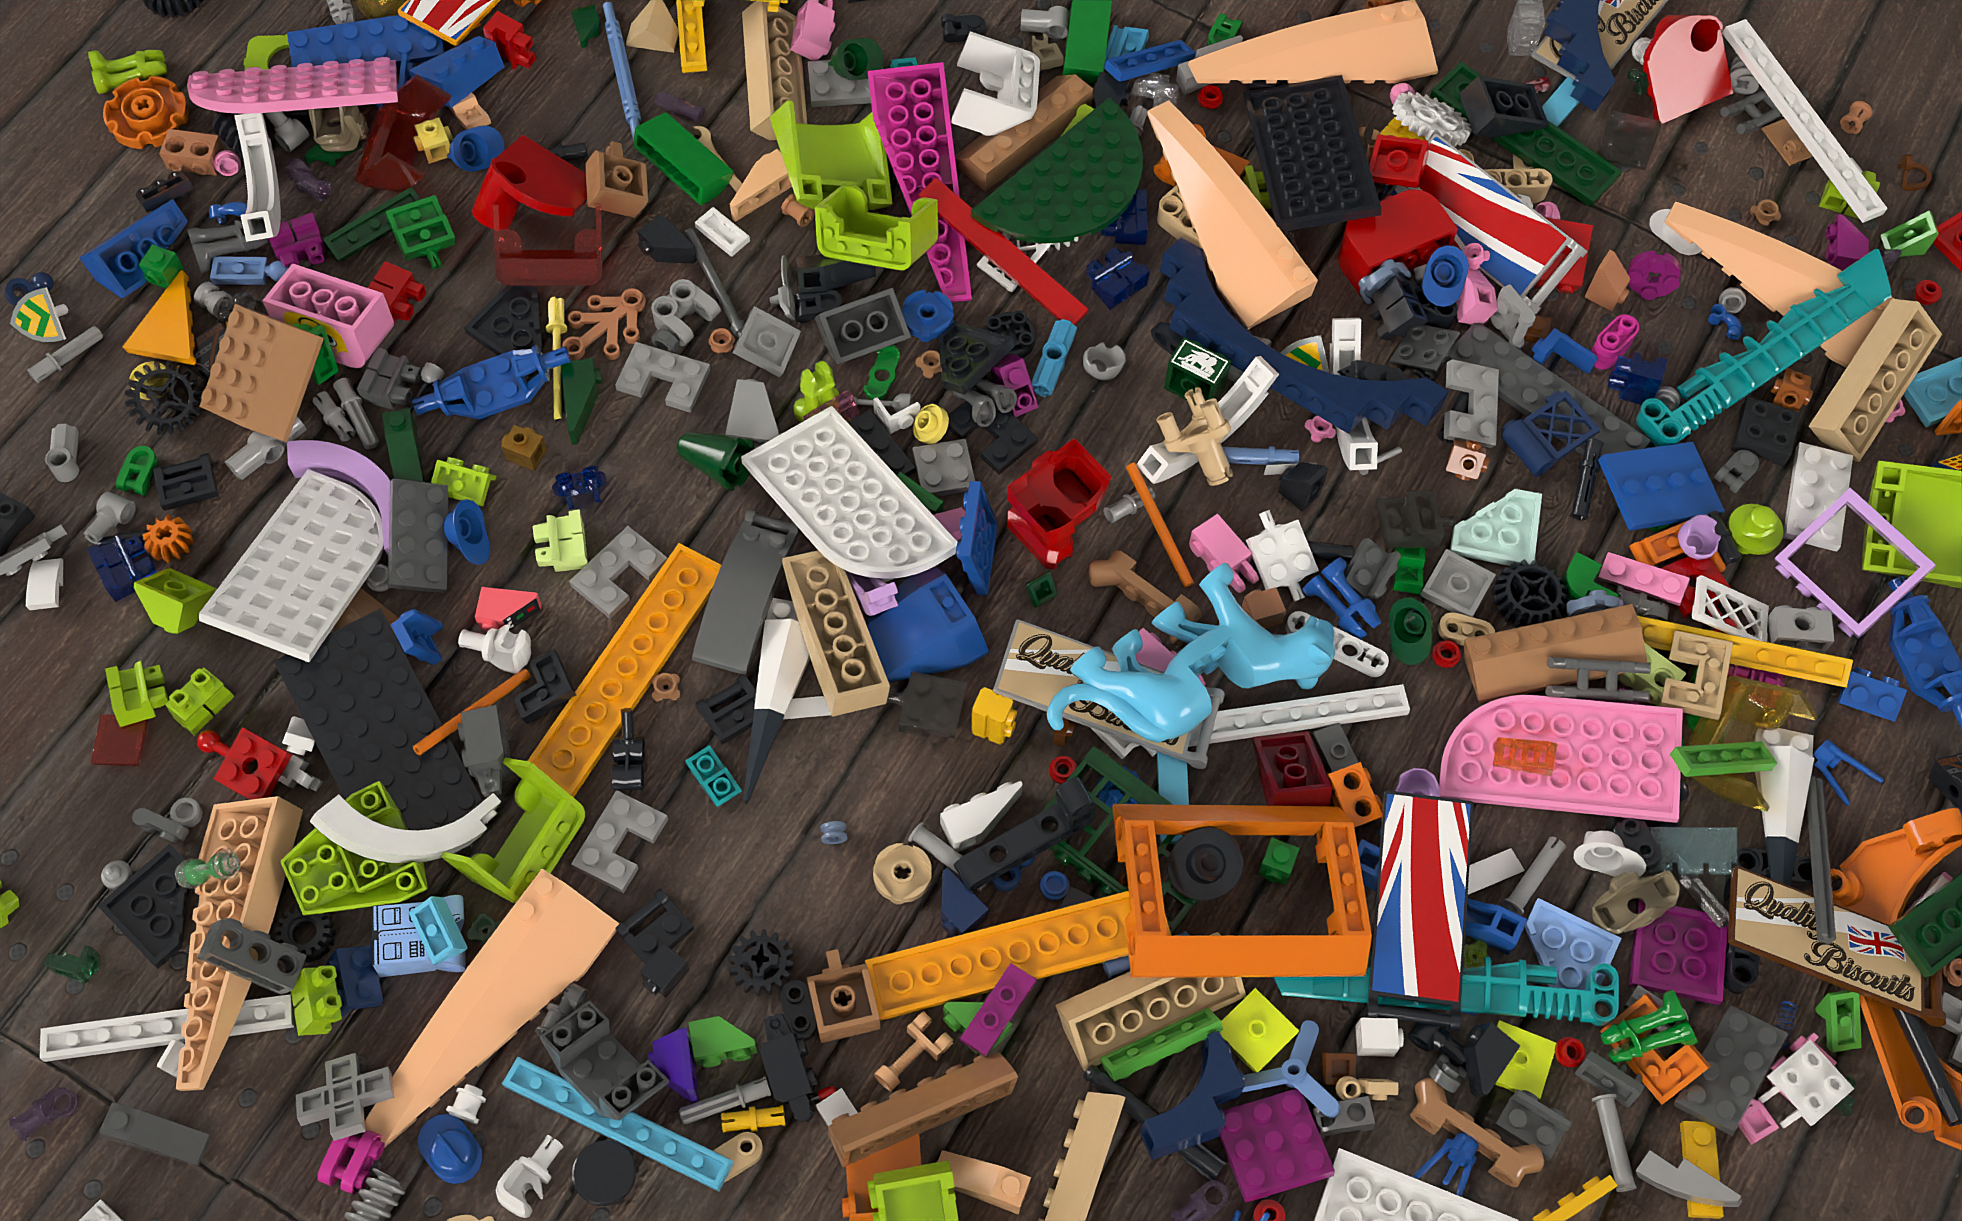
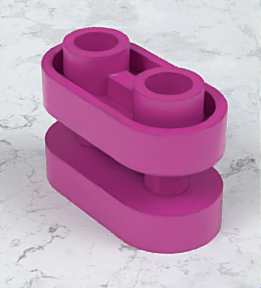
M1626 314L1619 315L1598 335L1591 349L1592 353L1598 357L1594 367L1609 369L1629 350L1633 339L1639 331V323L1634 317Z
M367 1130L362 1137H358V1133L336 1141L333 1140L320 1166L318 1181L333 1186L338 1179H342L341 1190L353 1195L360 1189H365L367 1186L365 1180L368 1177L370 1178L371 1175L369 1170L374 1160L377 1161L384 1150L385 1144L381 1142L382 1135ZM355 1149L348 1166L345 1167L352 1150Z

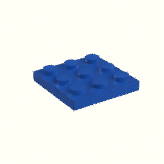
M970 481L969 490L964 493L963 502L966 511L965 517L960 519L962 538L961 542H957L956 555L958 559H961L963 571L967 572L969 584L973 585L977 595H988L998 521L981 481Z

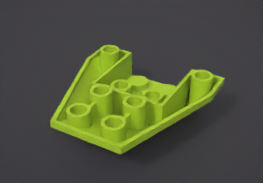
M381 781L351 794L345 800L353 809L374 822L395 829L408 830L400 810ZM317 828L311 831L280 860L304 916L401 903L428 889L423 862L390 863L363 857L334 843Z

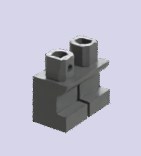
M377 347L367 366L368 369H366L357 387L362 402L393 410L396 404L408 406L413 393L411 388L404 386L406 382L413 384L420 382V367L410 364L407 356L403 355L400 358L388 354L387 350Z

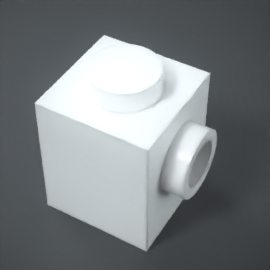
M1360 1018L1356 1024L1357 1056L1394 1057L1399 1047L1403 1046V1030L1398 1028V1019Z

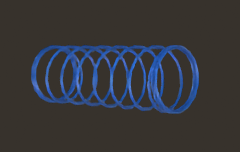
M1789 1001L1781 1002V1005L1785 1008H1780V1010L1787 1008V1010L1796 1009L1794 1012L1797 1011L1796 1004ZM1782 1003H1786V1004H1789V1005L1792 1004V1006L1795 1007V1008L1787 1007V1006L1783 1005ZM1788 1041V1044L1785 1043V1044L1783 1045V1046H1787V1047H1782V1049H1787V1048H1789V1046H1788V1045H1789V1041Z

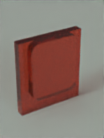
M100 714L91 764L139 766L148 719L120 727L115 715Z

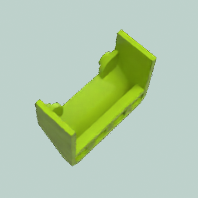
M505 758L503 763L522 778L515 790V801L525 812L494 859L483 853H477L469 858L443 852L440 857L471 881L516 903L541 869L551 874L585 819V810L575 798L532 762Z

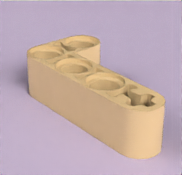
M1459 149L1461 153L1474 162L1473 155L1469 151ZM1483 169L1515 195L1529 196L1532 203L1543 201L1552 183V175L1544 169Z
M1177 184L1160 200L1157 222L1176 239L1182 237L1201 248L1196 229L1192 227ZM1203 249V258L1207 262V257Z

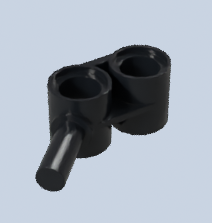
M1408 268L1411 277L1409 279L1406 276L1405 279L1411 281L1418 296V301H1420L1429 320L1425 324L1431 327L1449 329L1458 310L1457 303L1441 307L1429 302L1423 293L1422 286L1417 285L1411 269Z
M623 708L621 709L622 735L614 737L613 760L617 764L612 766V788L614 791L643 790L644 737H637L634 734L632 709Z

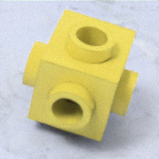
M439 117L415 125L418 136H414L418 151L424 150L429 164L447 158V154L450 153L449 142L453 140L449 127H443Z

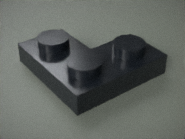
M554 648L529 662L537 684L513 697L520 716L526 724L576 696L561 658Z

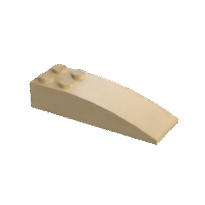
M819 550L782 558L799 625L831 716L886 704L890 685L846 571L825 558Z

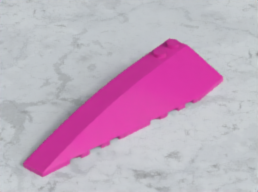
M943 62L868 71L873 120L911 216L912 205L919 199L918 195L935 178H938L960 198ZM938 216V240L926 254L942 293L950 299L951 303L972 300L965 238Z

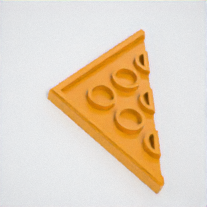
M180 270L123 345V348L128 353L191 365L196 364V358L193 356V350H195L194 335L191 333L193 319L192 312L189 309L191 296L190 289L187 287L189 276L183 270Z

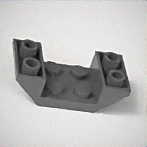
M590 1000L540 1036L543 1045L561 1076L602 1117L620 1121L669 1083V1080L649 1060L641 1065L610 1034L609 1019Z

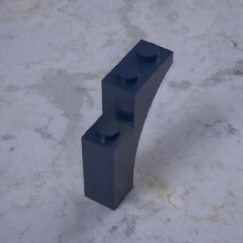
M1219 1031L1208 1034L1202 1045V1070L1198 1085L1193 1092L1171 1110L1144 1121L1139 1133L1151 1160L1217 1138L1224 1129L1225 1115L1221 1107L1216 1105L1238 1098L1245 1087V1077L1242 1070L1236 1067L1232 1059L1231 1047L1226 1040H1223Z

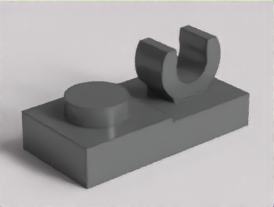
M1591 1050L1582 1060L1581 1064L1578 1065L1574 1073L1603 1093L1616 1094L1617 1098L1614 1100L1627 1108L1633 1104L1645 1087L1640 1083L1642 1075L1638 1074L1633 1079L1625 1074L1627 1070L1626 1065L1617 1069L1618 1067Z

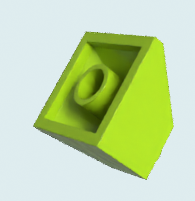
M171 568L164 569L134 582V589L152 623L163 627L169 633L176 634L196 624L200 611L217 590L215 587Z

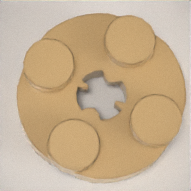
M903 843L890 845L882 850L876 858L873 867L874 884L882 896L895 904L912 902L920 898L931 884V862L926 853L919 847L914 845L911 847L903 845ZM898 867H901L903 870L908 868L911 873H908V878L898 879L894 875L897 874L895 870Z

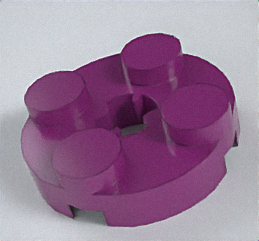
M1656 251L1643 252L1635 256L1630 262L1627 274L1631 280L1628 285L1633 291L1641 294V297L1645 300H1653L1656 297L1667 295L1680 286V263L1674 256L1665 252L1664 256L1656 254ZM1649 272L1659 273V275L1656 277L1649 276Z

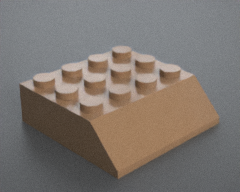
M235 304L233 311L229 315L228 326L224 337L220 341V349L215 363L211 367L210 377L206 389L202 393L199 407L247 429L288 442L324 338L264 313Z

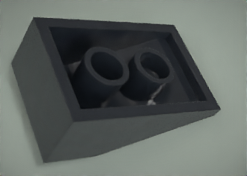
M1478 76L1459 94L1475 136L1496 138L1544 129L1549 126L1533 84Z

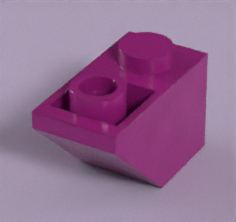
M1838 214L1834 222L1829 224L1826 229L1825 237L1829 239V245L1825 252V259L1828 260V264L1843 271L1869 253V240L1844 215Z
M1013 353L1005 356L991 369L995 384L1004 385L1015 391L1017 401L1010 412L1014 417H1017L1039 407L1023 358Z

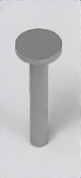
M1398 446L1377 456V464L1401 453V447ZM1358 470L1362 475L1368 474V470Z

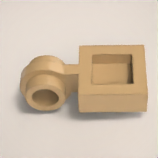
M1344 1076L1336 1084V1093L1342 1100L1358 1098L1361 1093L1369 1094V1099L1387 1100V1095H1398V1082L1389 1079H1356L1351 1076ZM1351 1084V1091L1347 1094L1346 1087Z

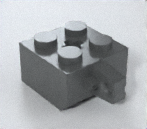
M496 705L461 712L462 723H458L460 739L461 741L464 740L465 750H462L464 766L468 767L470 778L475 777L484 797H489L493 793L495 795L502 794V782L508 781L513 771L503 763L505 758H511L506 726Z

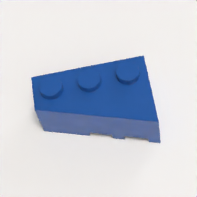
M477 36L408 71L419 96L452 108L505 66L496 43Z

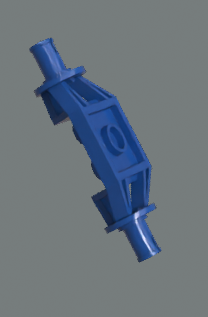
M535 345L532 346V349L513 350L464 367L442 381L439 379L433 382L434 393L412 399V403L416 404L413 407L419 416L441 408L446 416L453 414L480 420L530 402L542 385L550 381L549 369L571 363V358L568 357L570 354L566 346L543 354L538 346ZM538 370L539 374L527 382L525 376ZM462 398L465 404L451 405L450 401Z
M1905 576L1897 577L1891 580L1888 585L1892 592H1894L1907 579ZM1911 590L1890 610L1892 621L1888 644L1912 693L1937 706L1940 712L1953 711L1962 731V662L1943 625L1929 607L1928 603L1930 600L1928 596H1914ZM1909 615L1912 624L1905 628L1904 616ZM1945 686L1951 697L1946 699L1936 688Z

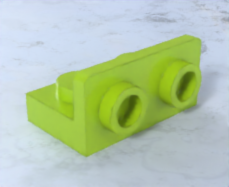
M448 457L447 461L437 460L431 483L448 485V497L461 501L469 499L478 506H484L490 480L495 481L497 476L488 473L490 468L473 464L472 468L463 466V460Z

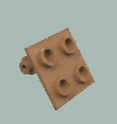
M1786 119L1762 127L1761 130L1789 166L1813 157Z

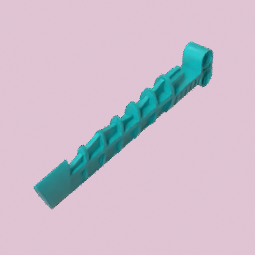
M1874 249L1837 274L1838 279L1844 286L1827 293L1820 289H1815V298L1797 305H1791L1790 310L1778 323L1772 320L1766 322L1770 332L1760 343L1749 336L1744 337L1743 343L1748 351L1733 357L1726 352H1722L1719 354L1720 362L1695 370V376L1677 387V390L1680 392L1679 395L1682 399L1685 398L1687 400L1702 389L1704 391L1673 412L1659 399L1650 398L1645 400L1636 418L1639 428L1656 447L1678 444L1680 440L1691 434V430L1698 429V424L1703 425L1706 423V419H1713L1714 413L1720 414L1722 408H1729L1892 297L1888 276L1879 249ZM1646 412L1653 413L1656 417H1650ZM1663 432H1669L1674 437H1668Z
M1369 951L1365 976L1273 978L1282 996L1367 1003L1371 951ZM1485 956L1483 967L1463 969L1461 1011L1526 1017L1527 1013H1531L1534 1018H1537L1538 1014H1543L1545 1019H1549L1550 1015H1554L1557 1020L1565 1016L1569 1021H1572L1573 1017H1577L1580 1022L1605 1026L1618 1013L1619 976L1613 966L1603 963L1595 966L1587 975L1585 990L1529 986L1527 982L1556 985V967L1526 964V960L1519 959L1518 962L1491 965L1490 957ZM1602 973L1606 975L1609 979V986L1599 985L1595 980V974ZM1378 996V1004L1450 1010V1006ZM1596 1003L1604 1004L1608 1008V1017H1602L1596 1013Z

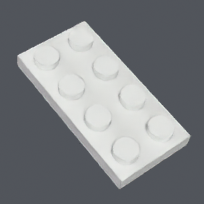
M1799 442L1795 451L1783 538L1795 540L1849 489L1853 455ZM1846 505L1805 544L1837 552L1841 547Z

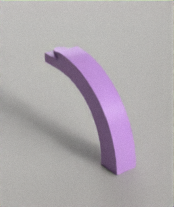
M316 440L288 441V466L295 478H301L309 469L330 478L349 483L363 491L375 502L382 518L384 549L389 556L391 481L387 475L367 457L347 447Z
M846 571L858 605L867 615L872 616L898 606L894 596L898 591L894 582L886 584L881 578L865 577Z

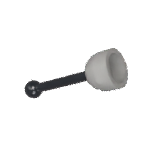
M426 362L421 371V378L424 383L415 398L422 397L428 385L433 386L435 380H442L445 372L440 367ZM411 403L408 407L410 408L411 413L414 410L413 406H415L416 404Z

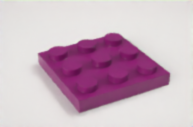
M1640 899L1636 902L1635 914H1640L1645 910V904ZM1673 906L1649 925L1634 929L1629 987L1637 988L1640 985L1648 991L1663 994L1673 989L1677 997L1716 1005L1723 1002L1728 917Z
M1298 1089L1223 1111L1225 1127L1219 1137L1245 1203L1334 1176L1335 1170L1305 1098Z

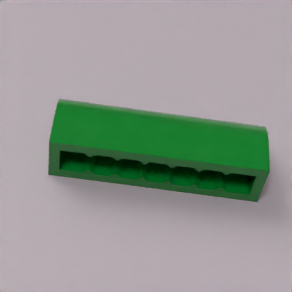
M1072 0L1062 76L1076 74L1087 84L1097 82L1100 73L1104 72L1112 0Z
M666 112L635 127L633 147L700 206L716 198L729 184L734 171Z

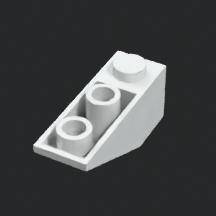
M1019 781L1014 784L1012 782L1004 783L997 788V791L987 795L986 793H980L972 797L970 802L962 805L952 804L940 813V824L951 848L960 852L980 844L1022 795V782Z

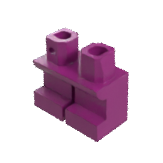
M313 212L290 220L298 241L295 240L288 221L280 223L279 233L276 237L269 238L278 261H282L285 267H290L292 264L300 266L299 261L309 258L311 264L324 262V252L327 251Z

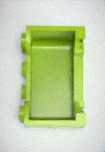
M843 184L815 206L817 246L819 251L829 258L905 270L938 240L937 199L926 197L917 199L912 205V217L900 218L868 212L867 197L864 191L857 186Z
M948 1160L873 1174V1180L867 1181L872 1209L878 1208V1212L872 1213L873 1221H959L953 1189L955 1188L953 1173Z

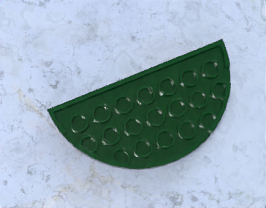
M1109 97L971 210L970 216L994 232L1000 230L1014 235L1016 240L1032 243L1074 241L1075 237L1088 233L1093 235L1103 230L1125 212L1131 204L1140 183L1143 153L1139 136L1133 123L1120 106Z

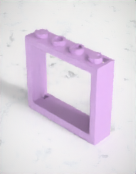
M1851 488L1844 492L1775 557V562L1778 564L1775 568L1783 577L1788 579L1791 576L1798 583L1796 588L1806 598L1812 596L1819 602L1816 606L1817 608L1831 611L1832 615L1840 622L1838 627L1841 631L1845 632L1849 637L1854 635L1858 639L1935 568V564ZM1845 505H1848L1918 569L1859 624L1789 560L1800 547Z

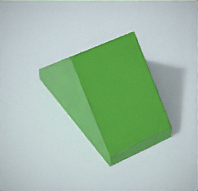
M1927 211L1881 234L1886 253L1890 258L1924 255L1939 232L1932 213Z

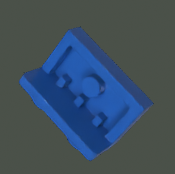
M412 609L401 614L399 619L391 624L405 654H410L419 661L423 660L432 665L443 659L431 637L444 628L440 621L416 609Z
M1855 667L1854 672L1850 671L1847 688L1842 687L1837 702L1895 722L1907 692L1906 689L1899 687L1900 681L1883 676L1882 681L1871 678L1873 672L1859 667Z

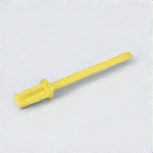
M552 297L548 301L549 324L546 325V331L553 334V350L561 348V334L567 331V326L564 324V299ZM561 365L553 368L554 420L562 418Z

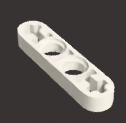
M1301 611L1292 613L1288 617L1285 627L1287 634L1297 631L1294 627L1298 621L1302 622L1304 626L1311 615ZM1333 626L1335 656L1333 659L1371 677H1379L1384 674L1389 663L1388 656L1384 651ZM1344 645H1352L1356 648L1357 654L1347 656L1342 651V647ZM1362 652H1365L1366 655L1363 658V661H1359ZM1374 658L1379 660L1376 668L1371 666Z

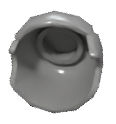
M1104 342L1095 347H1089L1083 355V365L1086 372L1100 380L1114 379L1126 362V354L1120 346L1115 345L1113 348H1108Z

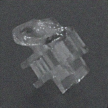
M1151 73L1145 79L1139 78L1135 81L1131 94L1154 98L1153 108L1168 100L1176 107L1179 97V85L1170 84V76Z

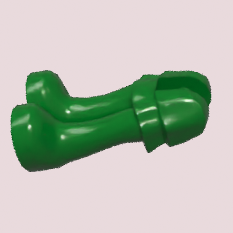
M1673 989L1663 995V1005L1659 1009L1631 1020H1622L1618 1025L1613 1024L1600 1035L1605 1045L1616 1043L1624 1038L1628 1042L1612 1049L1608 1053L1613 1063L1631 1061L1633 1057H1642V1054L1676 1043L1690 1046L1698 1043ZM1676 1022L1670 1028L1640 1039L1637 1036L1647 1030Z

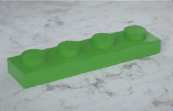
M1762 741L1675 747L1670 753L1678 769L1685 777L1772 771L1777 765V761Z
M1207 1007L1100 1057L1103 1068L1113 1081L1127 1078L1135 1071L1154 1065L1169 1055L1182 1052L1188 1046L1201 1040H1206L1208 1034L1222 1031V1024L1220 1019Z

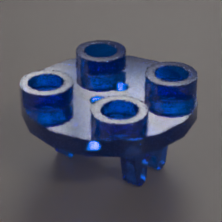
M598 466L585 467L582 469V472L572 475L570 472L560 473L555 476L556 482L552 485V491L556 496L566 497L569 509L574 508L572 496L593 491L595 502H601L598 488L606 483V474L599 471Z

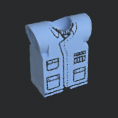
M451 895L443 897L461 931L464 924L463 896ZM423 902L371 907L372 963L379 977L435 971L436 969L456 973L464 972L466 970V953L464 951L439 964H432L409 915L411 910Z

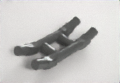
M1786 72L1790 79L1793 80L1791 74ZM1764 89L1741 101L1730 104V106L1723 107L1720 111L1723 117L1735 116L1744 110L1749 114L1752 120L1737 126L1739 134L1755 132L1765 124L1782 116ZM1805 89L1800 91L1805 99L1809 97V93ZM1762 100L1772 109L1765 114H1762L1755 106L1756 103Z
M1549 657L1547 660L1549 668L1577 670V687L1549 685L1546 687V695L1548 697L1649 703V691L1617 689L1618 672L1650 674L1651 662ZM1589 671L1606 672L1605 689L1588 688Z

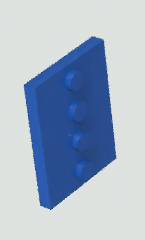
M1693 442L1604 454L1598 459L1629 531L1686 522L1696 515L1707 514L1712 518L1710 515L1712 511H1718L1719 515L1725 512Z

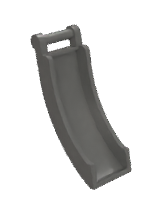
M748 509L745 520L725 556L711 591L692 655L693 661L743 675L747 674L755 658V652L768 610L785 572L782 558L793 556L794 545L801 532L794 522L788 523L757 514V511ZM754 525L761 526V527L768 528V529H772V530L779 531V532H783V533H786V534H788V535H784V534H781V533H776V532H773V531H769V530H765V529H762V528H758V527H755Z

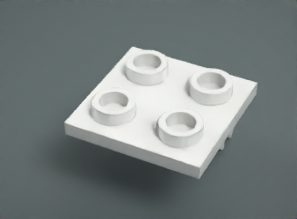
M1809 1040L1767 1076L1774 1086L1764 1092L1758 1100L1763 1104L1769 1098L1782 1091L1797 1108V1110L1779 1123L1783 1129L1800 1117H1803L1812 1126L1854 1088L1816 1045Z

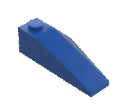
M172 199L79 258L97 282L120 298H124L147 281L144 278L145 275L139 263L151 245L168 249L183 230L188 220Z

